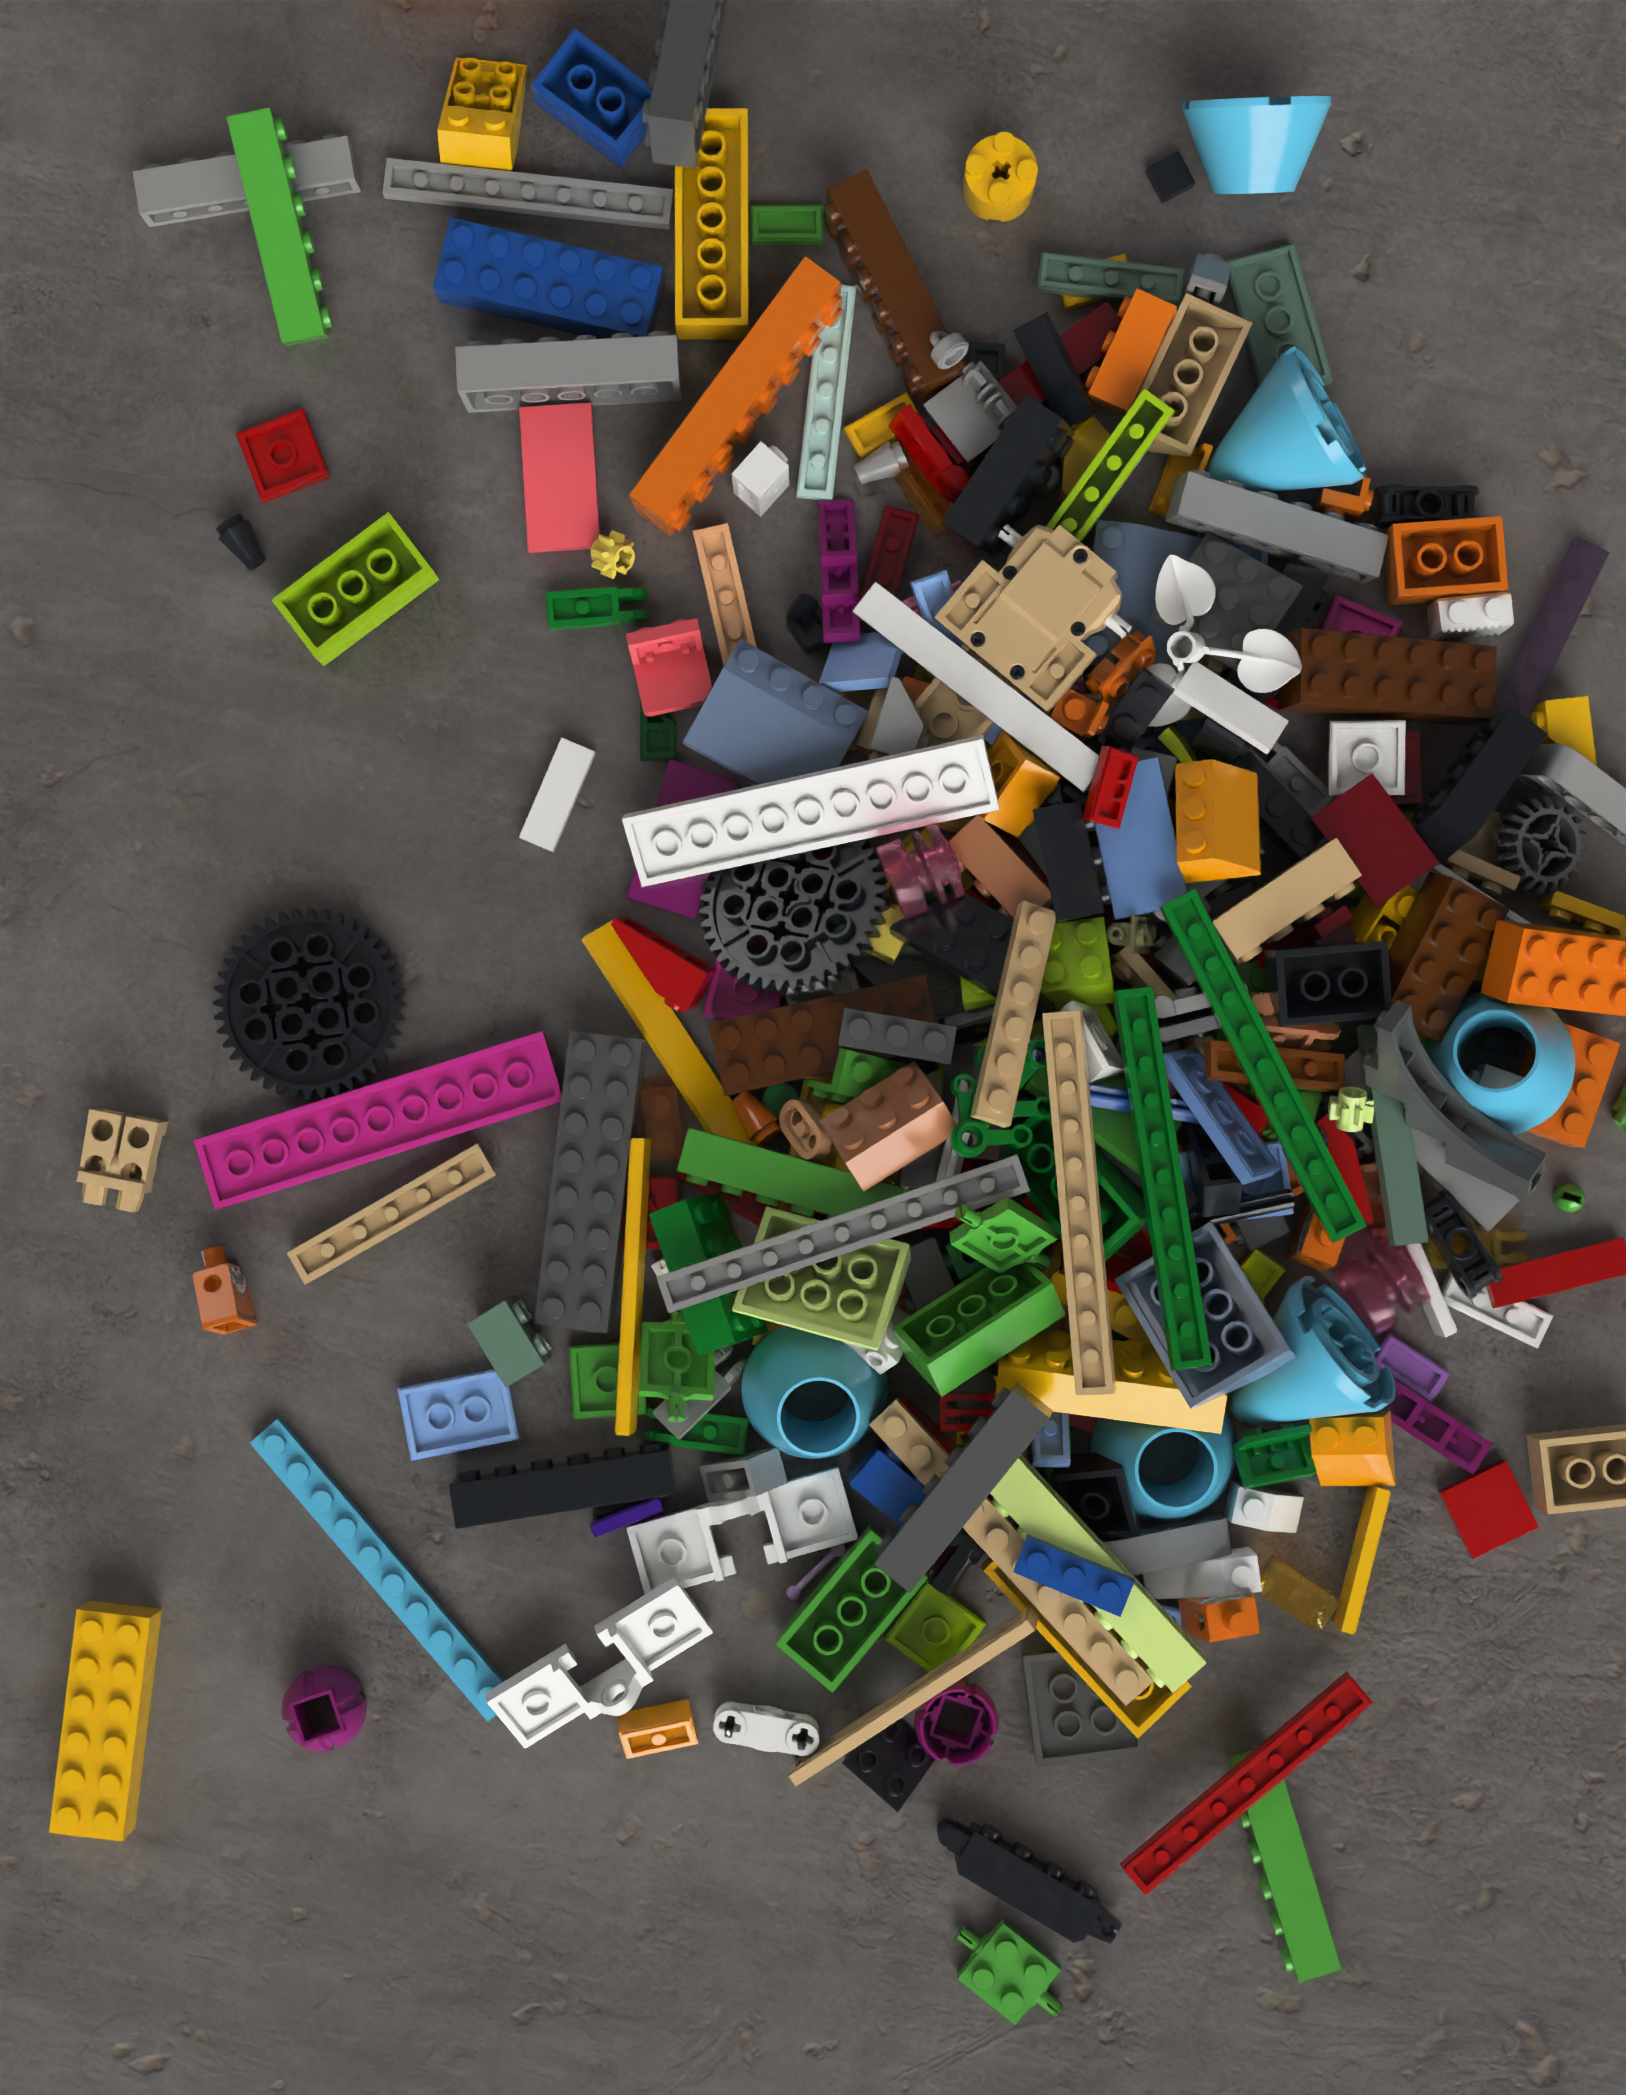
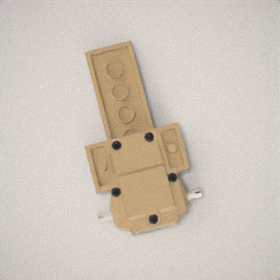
M1007 524L1003 527L1004 531H1000L998 537L1013 549L1003 568L997 572L982 560L934 618L964 643L960 647L1016 692L1019 694L1023 692L1045 712L1049 713L1097 656L1082 641L1086 640L1090 635L1102 631L1106 626L1123 639L1127 635L1125 631L1129 633L1133 626L1117 615L1123 597L1121 590L1115 582L1118 578L1117 571L1061 525L1055 530L1037 525L1021 536ZM936 677L914 702L927 727L926 735L931 737L929 747L980 735L984 737L995 724ZM873 751L868 758L876 759L886 755Z

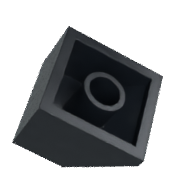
M1095 1452L1070 1455L1071 1463L1069 1468H1054L1050 1475L1053 1489L1100 1540L1138 1537L1141 1532L1123 1465Z

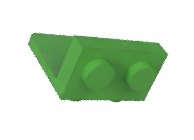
M840 1048L832 1083L829 1084L804 1078L803 1085L814 1088L812 1094L814 1096L848 1103L865 1090L875 1086L908 1064Z

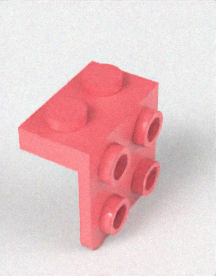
M697 618L690 620L680 619L671 624L653 628L643 627L635 632L626 633L641 705L646 716L665 714L704 704L712 689V683Z

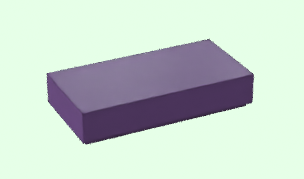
M1386 1332L1378 1344L1381 1349L1374 1353L1380 1370L1389 1366L1395 1381L1432 1404L1451 1373Z

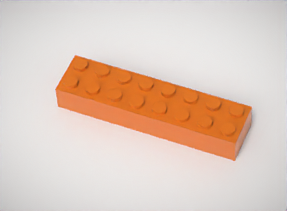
M806 256L803 258L629 494L634 509L639 515L669 537L676 530L681 532L686 527L692 517L690 510L697 501L702 503L709 496L714 486L711 483L718 472L724 474L735 459V455L732 453L740 442L745 445L751 439L757 428L754 425L762 413L765 416L770 413L778 400L777 392L783 384L789 386L796 378L800 370L797 365L805 355L810 357L816 351L821 342V338L818 335L826 326L832 328L843 312V309L840 308L843 298L841 297V282Z

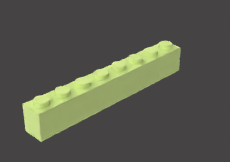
M1021 1454L990 1494L994 1497L991 1501L992 1505L1004 1518L1010 1515L1019 1525L1017 1532L1024 1541L1027 1534L1134 1578L1135 1582L1121 1617L1093 1606L1097 1610L1094 1615L1106 1630L1110 1631L1114 1628L1123 1638L1120 1644L1133 1659L1139 1656L1149 1668L1146 1669V1672L1157 1686L1162 1688L1166 1685L1174 1693L1207 1663L1205 1653Z

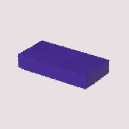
M663 1497L637 1500L594 1517L590 1528L594 1538L662 1512L666 1504Z

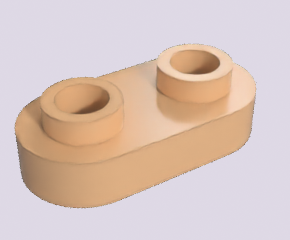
M792 1099L784 1104L780 1112L779 1125L782 1132L802 1159L811 1161L825 1159L831 1150L832 1141L819 1122L821 1120L820 1116L810 1103Z

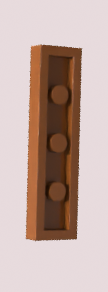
M1210 1040L1204 1043V1080L1249 1084L1228 1042ZM1276 1047L1297 1089L1339 1093V1089L1345 1087V1054Z

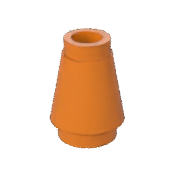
M749 1090L741 1093L732 1101V1105L735 1107V1111L749 1141H754L757 1146H762L781 1132V1128L778 1125L779 1119L752 1095Z

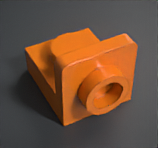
M1069 688L1051 709L1048 716L1074 737L1085 742L1095 734L1099 736L1109 720V716L1105 714L1109 703L1104 700L1096 703Z

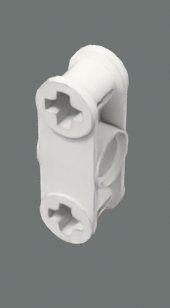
M727 1701L721 1704L715 1713L713 1731L716 1737L725 1743L748 1746L761 1751H777L799 1756L812 1754L819 1744V1725L808 1714L785 1711L772 1706H756L734 1701ZM728 1716L735 1717L733 1728L726 1727ZM801 1728L808 1729L805 1741L798 1740Z

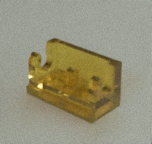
M1274 1555L1270 1557L1260 1573L1262 1592L1256 1593L1313 1630L1321 1631L1336 1608L1341 1604V1601L1334 1594Z

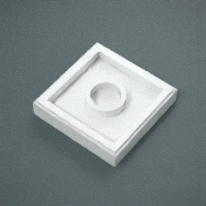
M1406 720L1329 721L1328 796H1341L1371 773L1374 774L1389 795H1405Z

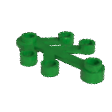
M1037 1038L1028 1044L1019 1090L1036 1070L1047 1068L1044 1038ZM986 1046L977 1050L973 1057L974 1064L980 1070L982 1066L981 1053L985 1052ZM1033 1050H1039L1042 1053V1062L1034 1060L1032 1056ZM965 1073L959 1074L952 1079L950 1090L957 1097L959 1123L950 1132V1144L958 1155L964 1158H973L983 1153L986 1146L1010 1144L1013 1148L1021 1149L1031 1143L1033 1134L1027 1125L1018 1124L1010 1130H987L991 1123L970 1117L973 1106L972 1093L976 1087L975 1080L971 1075ZM958 1080L967 1082V1092H962L958 1089ZM1042 1096L1034 1101H1016L1013 1117L1033 1116L1039 1121L1050 1118V1097ZM1039 1102L1047 1105V1115H1043L1038 1111ZM1016 1130L1024 1133V1143H1019L1015 1139L1014 1133ZM964 1133L972 1135V1146H968L963 1142L962 1136Z

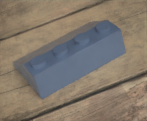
M1097 520L1093 552L1117 571L1118 578L1115 582L1123 596L1117 615L1133 626L1129 632L1130 634L1139 631L1145 638L1149 635L1152 637L1157 654L1152 665L1158 663L1169 664L1178 673L1177 666L1173 665V659L1167 652V642L1173 634L1150 622V617L1156 608L1155 595L1159 573L1169 555H1176L1188 561L1203 538L1135 523ZM1108 626L1082 641L1097 655L1084 670L1083 674H1089L1104 658H1107L1115 665L1118 663V660L1112 657L1110 652L1122 639ZM1183 662L1186 672L1192 663Z
M740 639L720 672L682 744L749 782L759 785L838 767L869 711Z
M1212 1221L1191 1233L1212 1361L1211 1366L1170 1370L1153 1256L1114 1279L1191 1410L1254 1382L1297 1358Z

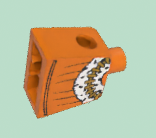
M1308 1198L1306 1199L1286 1259L1318 1271H1324L1336 1265L1346 1237L1334 1243L1329 1241Z
M216 1246L201 1251L205 1269L193 1273L192 1277L202 1329L225 1335L258 1325L242 1268L227 1263L223 1246Z
M1252 1593L1227 1597L1178 1598L1181 1626L1189 1636L1207 1642H1216L1254 1635L1260 1631L1256 1601ZM1199 1613L1202 1615V1617H1203V1619H1204L1203 1622H1199V1619H1198V1614H1199Z

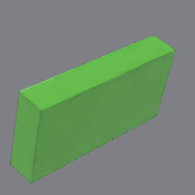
M751 205V245H823V205Z

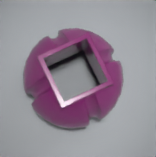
M334 1665L317 1666L315 1672L313 1670L303 1671L291 1682L282 1700L281 1714L282 1719L289 1723L286 1728L288 1735L301 1747L316 1752L332 1751L334 1745L337 1747L347 1745L356 1737L367 1716L366 1696L360 1695V1691L363 1689L361 1682L348 1670ZM329 1694L338 1723L313 1732L303 1702Z
M960 1679L923 1703L921 1710L915 1712V1732L924 1751L937 1761H941L943 1758L947 1759L948 1765L965 1766L981 1759L992 1748L994 1744L992 1735H996L999 1730V1715L993 1699L980 1685L973 1683L969 1686L966 1684L965 1679ZM945 1698L975 1708L966 1736L936 1726Z

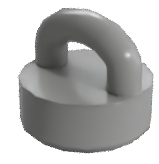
M934 331L930 335V342L934 346L931 358L940 369H948L963 359L968 351V343L960 333L948 335L942 331Z

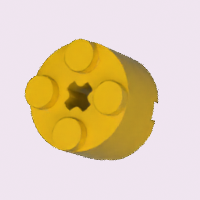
M1005 131L982 139L972 148L965 164L963 195L967 206L976 216L988 221L993 219L1006 222L1017 218L1027 209L1033 196L1038 174L1037 161L1029 146Z

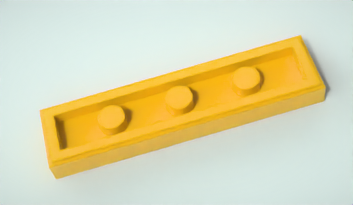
M1368 1486L1333 1622L1341 1632L1352 1635L1356 1633L1391 1495L1390 1490L1383 1486Z

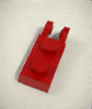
M909 404L898 411L888 427L928 482L934 486L939 495L943 496L942 499L944 498L949 503L954 502L958 499L970 479L961 466L952 465L953 463L949 459L946 448L936 441L928 430L925 419L919 413H916Z

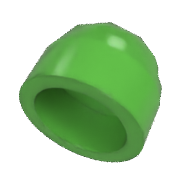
M1563 1183L1555 1188L1552 1199L1554 1205L1559 1210L1575 1212L1582 1208L1585 1203V1194L1578 1185ZM1563 1193L1578 1196L1577 1203L1562 1199Z

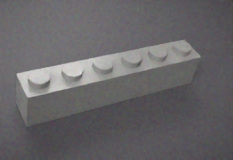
M330 134L322 137L321 140L311 142L293 140L284 146L286 156L292 155L296 166L297 178H292L295 193H301L304 202L361 192L355 151L348 136ZM221 152L216 154L214 158L203 160L185 158L180 160L178 164L166 166L149 164L144 166L142 170L132 171L139 214L149 227L249 211L235 153Z
M1197 469L1190 470L1175 479L1165 522L1204 534L1209 532L1220 539L1286 560L1292 556L1315 569L1362 584L1379 578L1389 535L1377 532L1378 528L1374 525L1367 523H1357L1355 525L1344 521L1345 517L1332 512L1321 514L1312 511V507L1306 503L1283 502L1278 500V495L1267 491L1255 493L1246 490L1245 485L1232 480L1221 482L1211 479L1210 473Z
M1356 1045L1345 1054V1087H1357L1366 1091L1359 1045ZM1412 1128L1418 1171L1439 1192L1447 1189L1457 1200L1465 1218L1478 1230L1489 1232L1519 1202L1514 1195L1446 1164V1148L1443 1147V1142Z

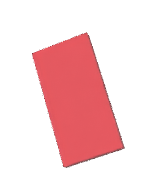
M591 402L519 407L529 553L591 549L592 544L600 535Z

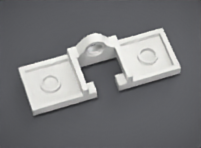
M836 1466L787 1480V1484L758 1496L712 1501L627 1525L626 1529L644 1594H647L674 1576L683 1588H687L712 1580L718 1582L724 1580L726 1576L736 1574L737 1570L732 1553L718 1556L710 1526L722 1524L726 1520L745 1514L752 1516L765 1510L773 1542L763 1544L768 1564L776 1562L780 1564L785 1563L793 1557L857 1540L858 1535L839 1467Z
M675 1576L594 1626L597 1636L606 1647L614 1642L626 1657V1659L579 1687L567 1672L577 1665L576 1657L570 1648L564 1644L485 1693L488 1705L524 1748L529 1747L584 1712L590 1719L600 1713L612 1716L625 1714L636 1703L642 1688L653 1681L651 1674L653 1669L713 1633L710 1623ZM624 1691L621 1698L612 1702L615 1696Z

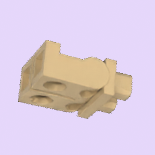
M104 1108L89 1109L80 1171H78L76 1181L83 1183L82 1202L100 1206L105 1205L108 1188L119 1190L116 1209L127 1212L139 1211L144 1194L152 1192L162 1136L166 1135L169 1121L139 1115L132 1116L129 1113Z

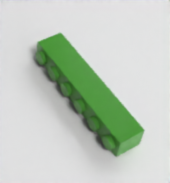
M270 107L226 116L281 342L284 345L291 346L329 338L328 328L333 327V320L328 305H322L319 291L324 290L323 278L320 269L313 268L310 254L315 253V245L310 230L304 231L301 216L306 215V208L301 193H295L292 178H297V171L292 155L286 156L283 140H288V133L282 116L277 117Z
M688 1128L677 1171L687 1174L686 1181L707 1186L708 1180L722 1184L721 1191L742 1196L743 1190L757 1194L756 1201L777 1206L778 1200L791 1203V1211L812 1216L815 1210L828 1214L827 1219L905 1193L907 1190L905 1187L880 1181L863 1192L851 1172L696 1128Z
M1253 1750L1228 1757L1231 1769ZM1283 1779L1239 1817L1243 1829L1249 1827L1252 1841L1247 1842V1846L1253 1863H1260L1263 1876L1258 1877V1883L1265 1900L1271 1899L1274 1912L1268 1913L1275 1936L1281 1935L1285 1947L1279 1949L1286 1972L1293 1971L1300 1983L1342 1969L1288 1790Z

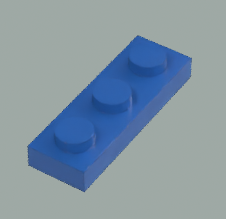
M1028 1534L1013 1570L1018 1575L1121 1617L1135 1582L1134 1578Z

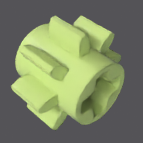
M1343 1087L1339 1089L1338 1096L1330 1095L1328 1119L1335 1120L1336 1128L1342 1131H1361L1364 1122L1373 1123L1374 1100L1367 1099V1092L1361 1088Z

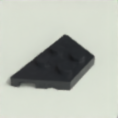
M959 889L895 922L890 927V934L997 998L1014 920Z

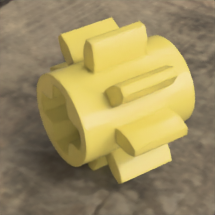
M611 530L609 537L602 534L598 535L599 538L594 541L590 550L593 560L591 566L601 570L602 575L611 579L615 578L616 572L626 575L635 560V553L632 549L634 543L625 539L624 534Z

